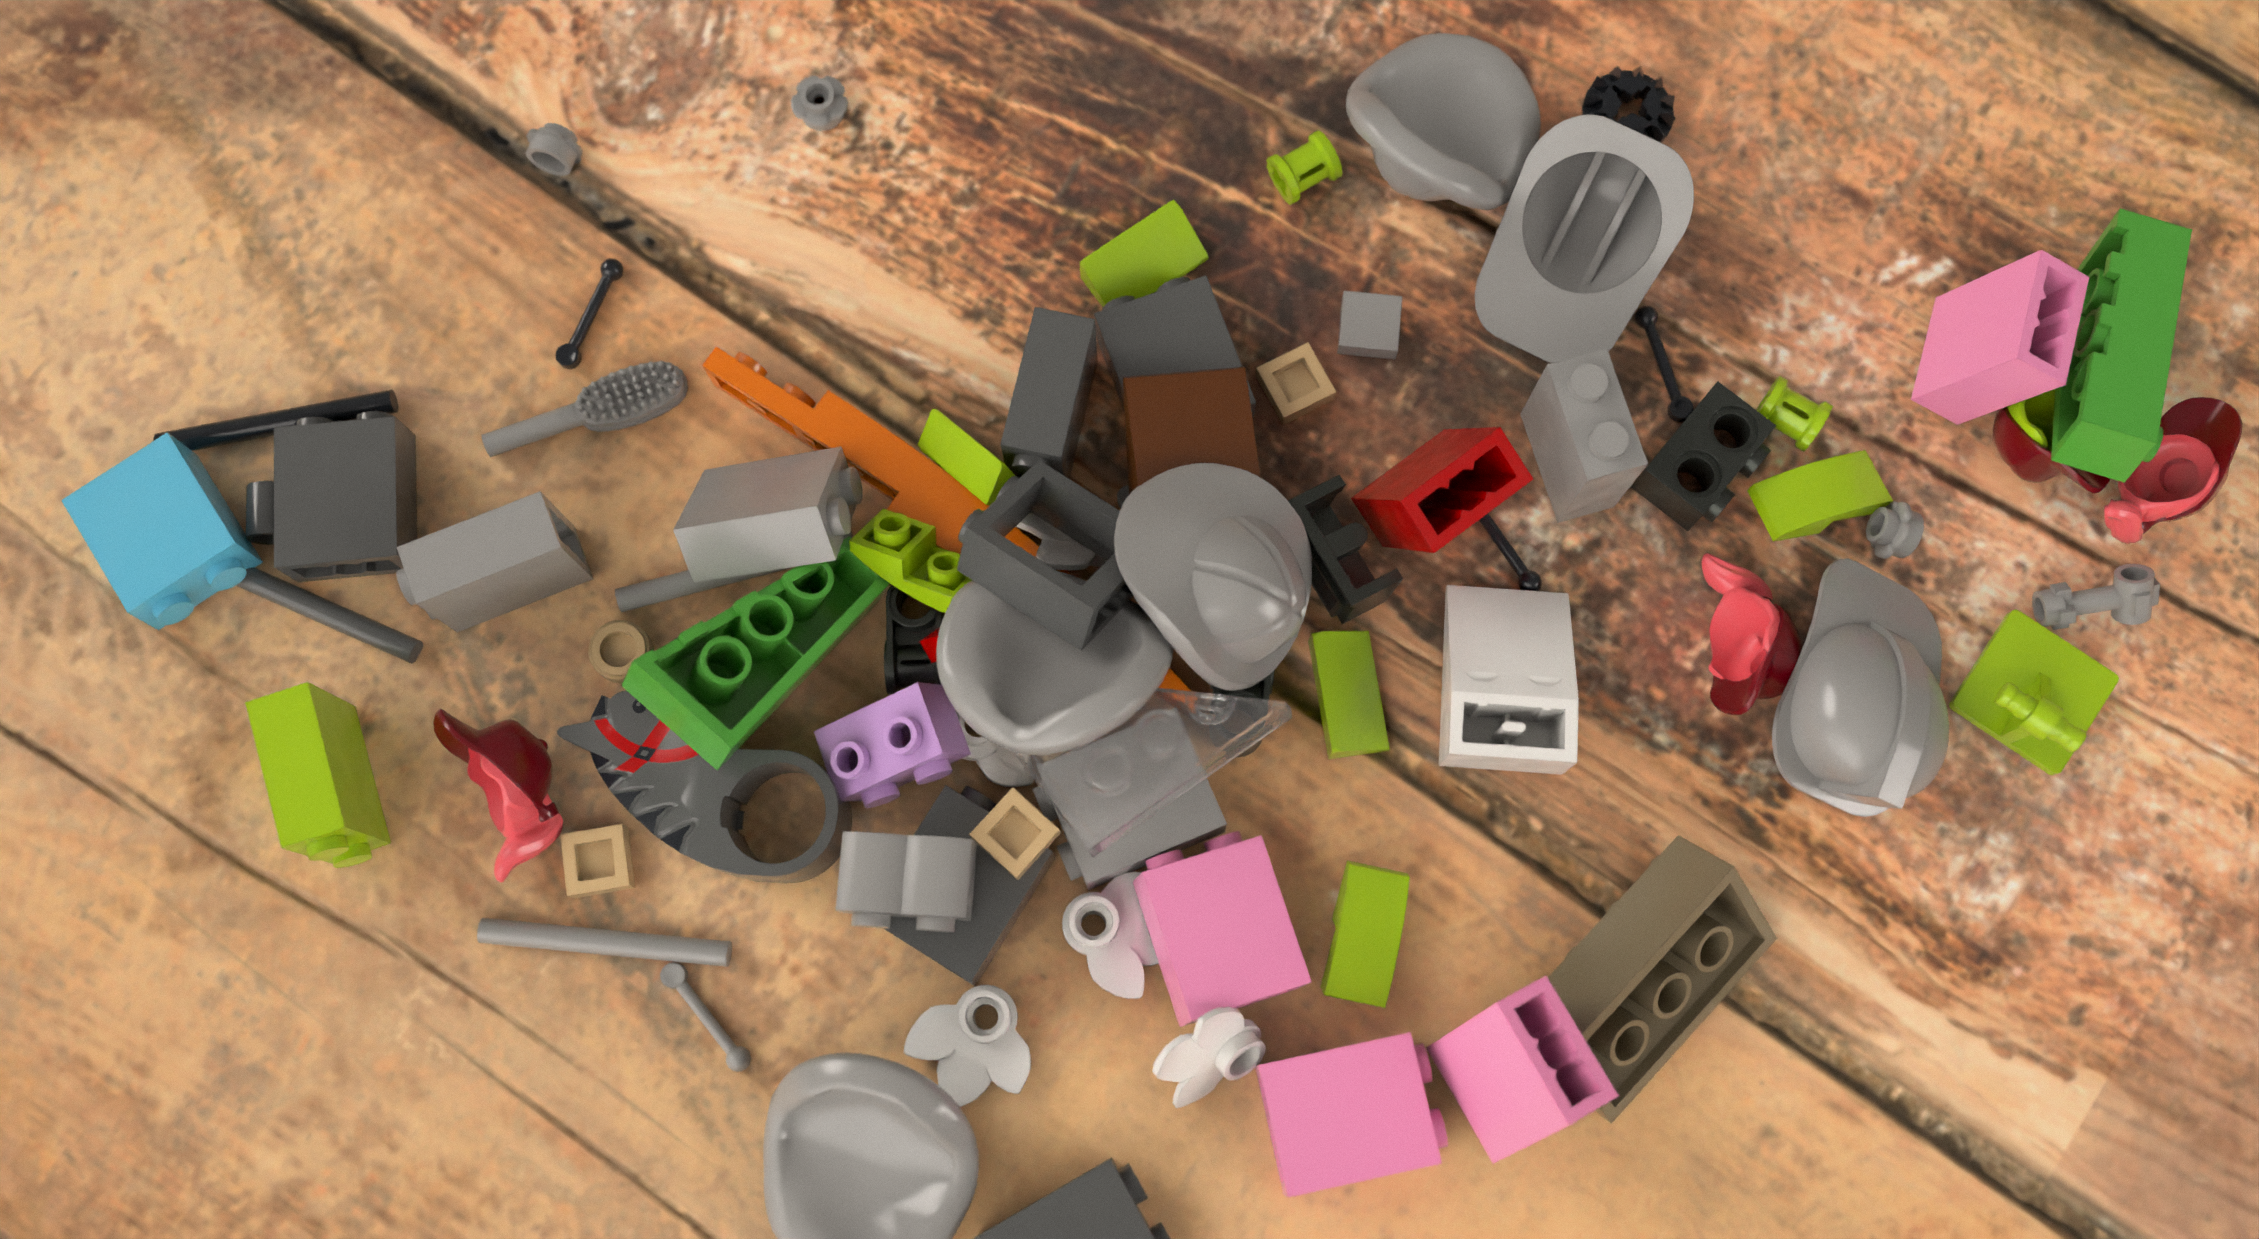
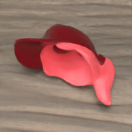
M2190 398L2174 405L2161 417L2160 427L2163 428V438L2158 452L2150 462L2142 461L2125 483L2118 481L2122 500L2111 499L2109 504L2104 505L2105 525L2111 530L2114 538L2125 544L2136 543L2156 523L2187 518L2200 512L2216 497L2227 480L2229 467L2242 434L2243 423L2241 417L2232 405L2214 398Z
M1706 553L1702 558L1704 578L1710 587L1723 595L1715 609L1709 627L1712 661L1708 668L1713 674L1710 699L1719 711L1730 715H1742L1751 709L1756 699H1770L1783 694L1802 651L1801 639L1795 624L1781 606L1773 604L1770 588L1758 575L1743 567Z
M439 709L433 721L434 732L438 740L449 752L468 764V776L484 790L490 816L497 829L506 837L494 863V876L496 880L504 882L516 866L539 855L553 844L563 829L562 816L559 814L556 804L552 802L548 795L553 772L552 762L547 752L548 744L545 740L535 737L515 720H503L484 729L477 730L451 716L445 710Z

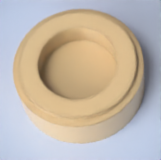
M615 620L604 624L594 633L589 643L588 654L593 668L600 675L611 682L622 684L632 661L648 651L654 650V646L647 633L638 625L626 620Z

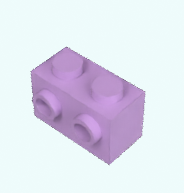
M917 682L814 731L827 772L838 789L840 799L842 801H863L865 808L877 807L900 797L898 787L916 780V783L921 785L942 779L953 772L951 763L971 755L955 708L949 701L943 686L938 684Z

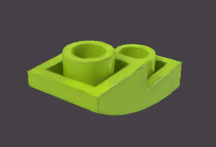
M1866 450L1830 457L1788 470L1757 482L1747 490L1773 542L1818 534L1833 521L1870 515L1876 509L1886 507L1893 501Z
M883 508L849 540L850 551L881 578L914 599L943 613L946 612L955 594L965 584L972 581L957 571L960 554L936 546L935 526L909 518L901 513H895Z
M1347 860L1332 916V921L1336 928L1320 985L1325 996L1383 1008L1386 1007L1405 919L1410 881L1408 873Z

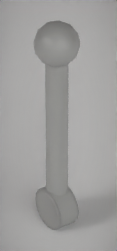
M675 962L665 965L660 973L662 983L666 987L677 989L727 1054V1066L735 1072L745 1070L751 1061L749 1051L745 1047L735 1045L687 982L688 972L686 968Z

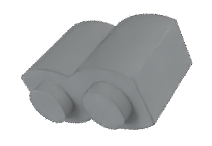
M845 831L842 833L836 911L852 914L851 926L890 928L891 917L917 918L916 930L955 932L956 921H971L977 843L973 839Z

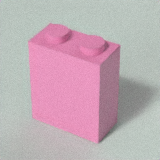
M2039 250L1936 297L1911 400L1959 425L2066 385L2089 276L2047 252Z
M1239 831L1225 834L1205 842L1204 845L1207 852L1184 859L1181 849L1157 855L1145 861L1148 870L1143 871L1133 881L1180 1027L1197 1022L1199 1017L1218 1007L1238 1009L1296 990L1312 982L1262 835L1243 841Z
M1547 976L1496 1002L1426 1047L1493 1164L1564 1129L1619 1096Z
M1411 1032L1261 1064L1255 1067L1284 1196H1297L1442 1164L1439 1149L1448 1146L1446 1129L1439 1108L1429 1110L1423 1084L1432 1082L1430 1062L1424 1044L1414 1045Z

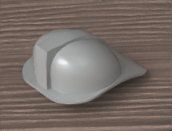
M1587 114L1571 117L1548 130L1537 141L1525 160L1476 282L1475 308L1479 321L1484 328L1495 337L1548 363L1562 361L1606 348L1609 351L1617 342L1688 227L1694 204V186L1691 173L1683 158L1669 146L1600 115Z
M1851 559L1835 560L1823 573L1812 622L1804 646L1776 708L1772 728V747L1781 775L1793 788L1848 814L1868 817L1880 814L1889 808L1902 809L1906 798L1918 794L1933 781L1942 767L1947 753L1949 718L1946 702L1939 686L1942 641L1932 613L1914 592Z

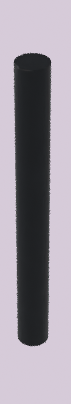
M390 389L154 434L153 441L168 432L190 450L195 451L274 436V427L295 426L299 419L306 417H323L337 422L356 420L358 414L369 411L386 412L389 414L397 413L398 401L395 392Z

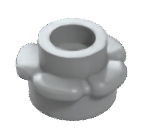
M810 76L803 79L797 85V95H794L791 99V108L794 115L798 119H802L809 128L817 131H826L836 127L842 121L847 111L848 100L843 96L845 89L837 79L831 76H826L823 79L817 76ZM817 97L825 99L822 104L814 103Z
M547 123L544 127H540L538 130L530 129L527 133V140L530 144L526 151V156L538 168L551 174L564 176L571 172L574 163H580L583 151L577 144L576 135L568 128L555 123Z
M1892 501L1888 506L1880 507L1873 512L1867 523L1866 537L1870 541L1871 546L1875 548L1876 556L1883 559L1891 556L1905 558L1917 548L1922 538L1924 520L1920 513L1911 510L1908 503Z

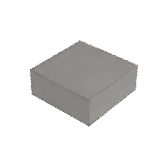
M1344 291L1341 302L1337 354L1395 360L1399 345L1402 296Z

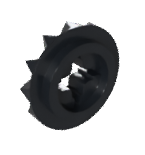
M1616 66L1609 74L1596 77L1584 97L1582 115H1600L1615 121L1622 104L1620 99L1625 103H1630L1634 99L1638 100L1641 98L1643 101L1638 111L1639 116L1631 113L1626 117L1622 116L1616 122L1662 143L1669 134L1676 118L1673 111L1675 96L1668 95L1663 88L1662 77L1653 79L1645 75L1641 66L1633 71H1622Z

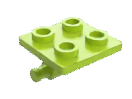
M2015 609L2006 614L1951 699L1949 707L2047 774L2055 775L2062 772L2072 754L2085 741L2087 737L2086 732L2115 688L2119 677L2107 667L2021 611Z

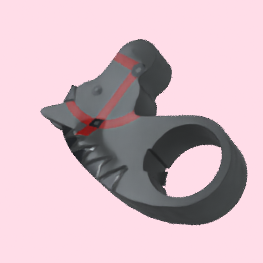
M626 690L615 694L611 698L601 695L589 722L567 725L557 730V734L562 739L591 753L596 769L608 789L627 811L652 834L676 851L723 873L755 882L798 883L807 881L825 872L838 860L841 855L842 833L845 831L851 832L852 809L850 801H842L840 799L838 789L827 770L812 759L797 752L787 750L738 749L717 771ZM786 773H803L812 776L822 790L826 806L825 821L820 835L805 853L793 860L782 863L761 862L750 850L745 836L738 832V830H743L745 811H740L741 805H747L754 792L763 783L775 776Z

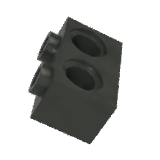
M1717 381L1648 464L1631 488L1687 531L1702 516L1712 523L1735 496L1727 488V485L1739 472L1748 479L1771 452L1763 444V441L1776 425ZM1714 429H1722L1729 432L1734 437L1737 448H1728L1719 443L1715 437ZM1685 472L1693 475L1700 483L1701 492H1690L1682 487L1677 473Z

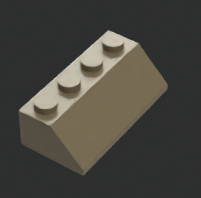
M1679 835L1660 855L1653 859L1648 869L1619 900L1611 905L1605 916L1577 946L1568 952L1565 959L1548 977L1619 1095L1596 1109L1611 1124L1777 939L1735 867Z

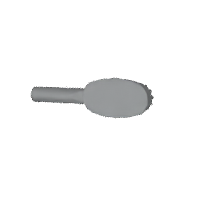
M659 361L629 366L614 373L610 372L609 375L600 377L599 380L591 382L589 386L583 387L575 403L483 434L482 441L488 455L493 457L581 425L597 432L621 430L636 426L659 417L679 405L687 394V378L681 369L669 362Z

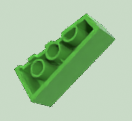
M2120 208L2078 267V271L2089 276L2067 382L2066 385L2055 389L2052 461L2125 483L2142 461L2150 462L2158 452L2163 438V428L2160 427L2192 229Z
M849 536L843 540L835 561L797 566L784 573L781 579L758 592L754 590L735 601L732 607L706 622L701 621L681 632L678 638L656 651L652 649L634 659L621 686L718 771L874 608L891 584L866 566L850 551L849 540L851 537Z

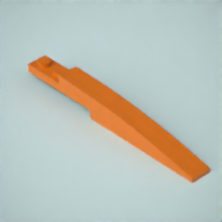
M716 346L702 364L715 387L813 450L817 451L842 446L848 467H854L858 471L860 480L893 500L887 510L901 513L909 518L935 526L936 546L961 554L963 543L958 540L963 524L976 509L985 511L990 505L984 504L933 461L829 390L826 391L816 405L815 401L808 394L791 383H786L783 388L779 387L765 378L768 372L762 365L742 352H738L735 357H732ZM1017 527L1005 536L1006 539L1036 557L1039 546ZM1056 570V571H1060V572H1063V573L1070 574L1067 570ZM1169 668L1162 683L1152 696L1173 710L1177 709L1179 714L1192 721L1198 713L1200 699Z

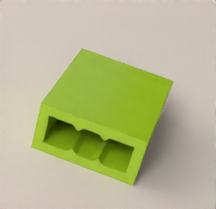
M309 682L245 702L282 849L308 856V859L311 861L322 860L333 863L334 868H344L368 861L372 858L371 850L391 844L356 706Z

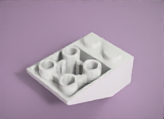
M1447 585L1445 592L1439 766L1564 774L1577 763L1579 698L1569 593Z

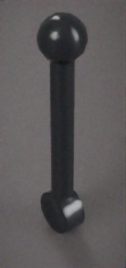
M609 258L603 261L600 267L602 277L569 343L559 346L556 350V360L565 369H574L581 363L582 356L579 348L612 282L619 280L623 275V265L617 259Z
M1643 306L1636 311L1635 322L1639 327L1645 329L1671 403L1668 405L1667 413L1673 421L1683 422L1694 409L1693 403L1690 399L1681 395L1656 327L1658 312L1651 306Z
M1486 514L1479 521L1518 575L1520 590L1539 591L1542 586L1540 575L1537 572L1528 570L1490 514Z

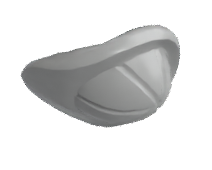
M1434 33L1411 39L1393 49L1359 74L1349 87L1346 96L1348 118L1357 133L1371 145L1375 164L1382 177L1396 192L1416 200L1438 201L1450 199L1463 206L1480 210H1492L1509 202L1525 160L1540 136L1539 106L1524 73L1500 48L1468 35Z
M1195 463L1167 470L1149 479L1131 492L1124 501L1116 521L1114 549L1118 569L1138 604L1181 658L1209 685L1228 691L1249 688L1268 677L1292 647L1304 620L1311 593V547L1299 515L1286 498L1267 481L1246 470L1216 463Z
M1060 572L1081 587L1087 582L1076 576ZM973 580L965 584L952 598L939 629L936 649V662L941 684L949 701L964 721L975 732L991 742L1010 751L1029 755H1049L1074 749L1096 740L1117 726H1121L1147 702L1160 686L1173 656V647L1164 638L1142 607L1131 600L1081 651Z
M859 1053L827 1054L804 1061L794 1067L783 1078L770 1100L763 1148L764 1199L767 1217L777 1239H952L969 1209L977 1186L979 1158L973 1129L960 1106L946 1091L929 1078L902 1064Z

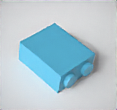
M168 432L61 500L127 613L157 630L166 625H172L184 620L192 613L195 606L218 591L236 586L245 578L247 574L246 569L255 568L263 562L252 543L246 540V533L197 454Z

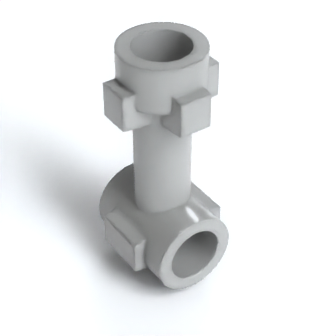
M2125 564L2115 569L2113 585L2071 592L2068 584L2063 582L2050 584V589L2035 591L2032 597L2033 613L2039 624L2044 627L2051 626L2053 630L2069 628V624L2076 623V616L2109 610H2111L2112 618L2120 623L2129 625L2142 624L2150 620L2152 606L2158 605L2160 583L2155 578V573L2151 568L2141 564Z

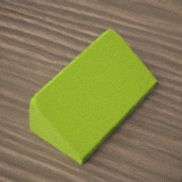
M1172 200L1085 257L1079 264L1080 278L1103 307L1108 302L1122 296H1133L1137 299L1155 293L1161 285L1172 279L1183 277L1207 261L1209 256L1183 210L1175 200Z
M938 409L931 410L917 446L984 504L991 505L996 501L1003 485L1009 478L1015 475L999 458Z
M1320 631L1311 633L1308 643L1328 760L1389 751L1390 747L1369 631Z

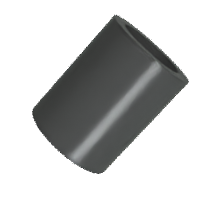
M257 481L246 486V540L249 542L274 545V481Z

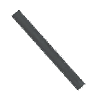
M257 568L246 569L247 574L245 578L236 585L411 664L416 662L423 649V642Z

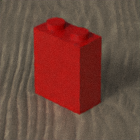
M1501 427L1444 429L1351 499L1383 547L1436 553L1531 482L1533 477Z

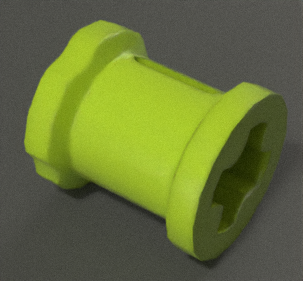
M1319 130L1309 134L1307 143L1280 157L1278 154H1274L1267 158V169L1274 186L1282 198L1291 205L1300 200V193L1326 178L1330 181H1335L1343 174L1342 165L1336 150L1326 135Z
M1778 376L1756 410L1774 423L1776 430L1796 440L1795 447L1804 452L1822 429L1831 413L1833 405L1826 401L1818 405L1788 388V380Z

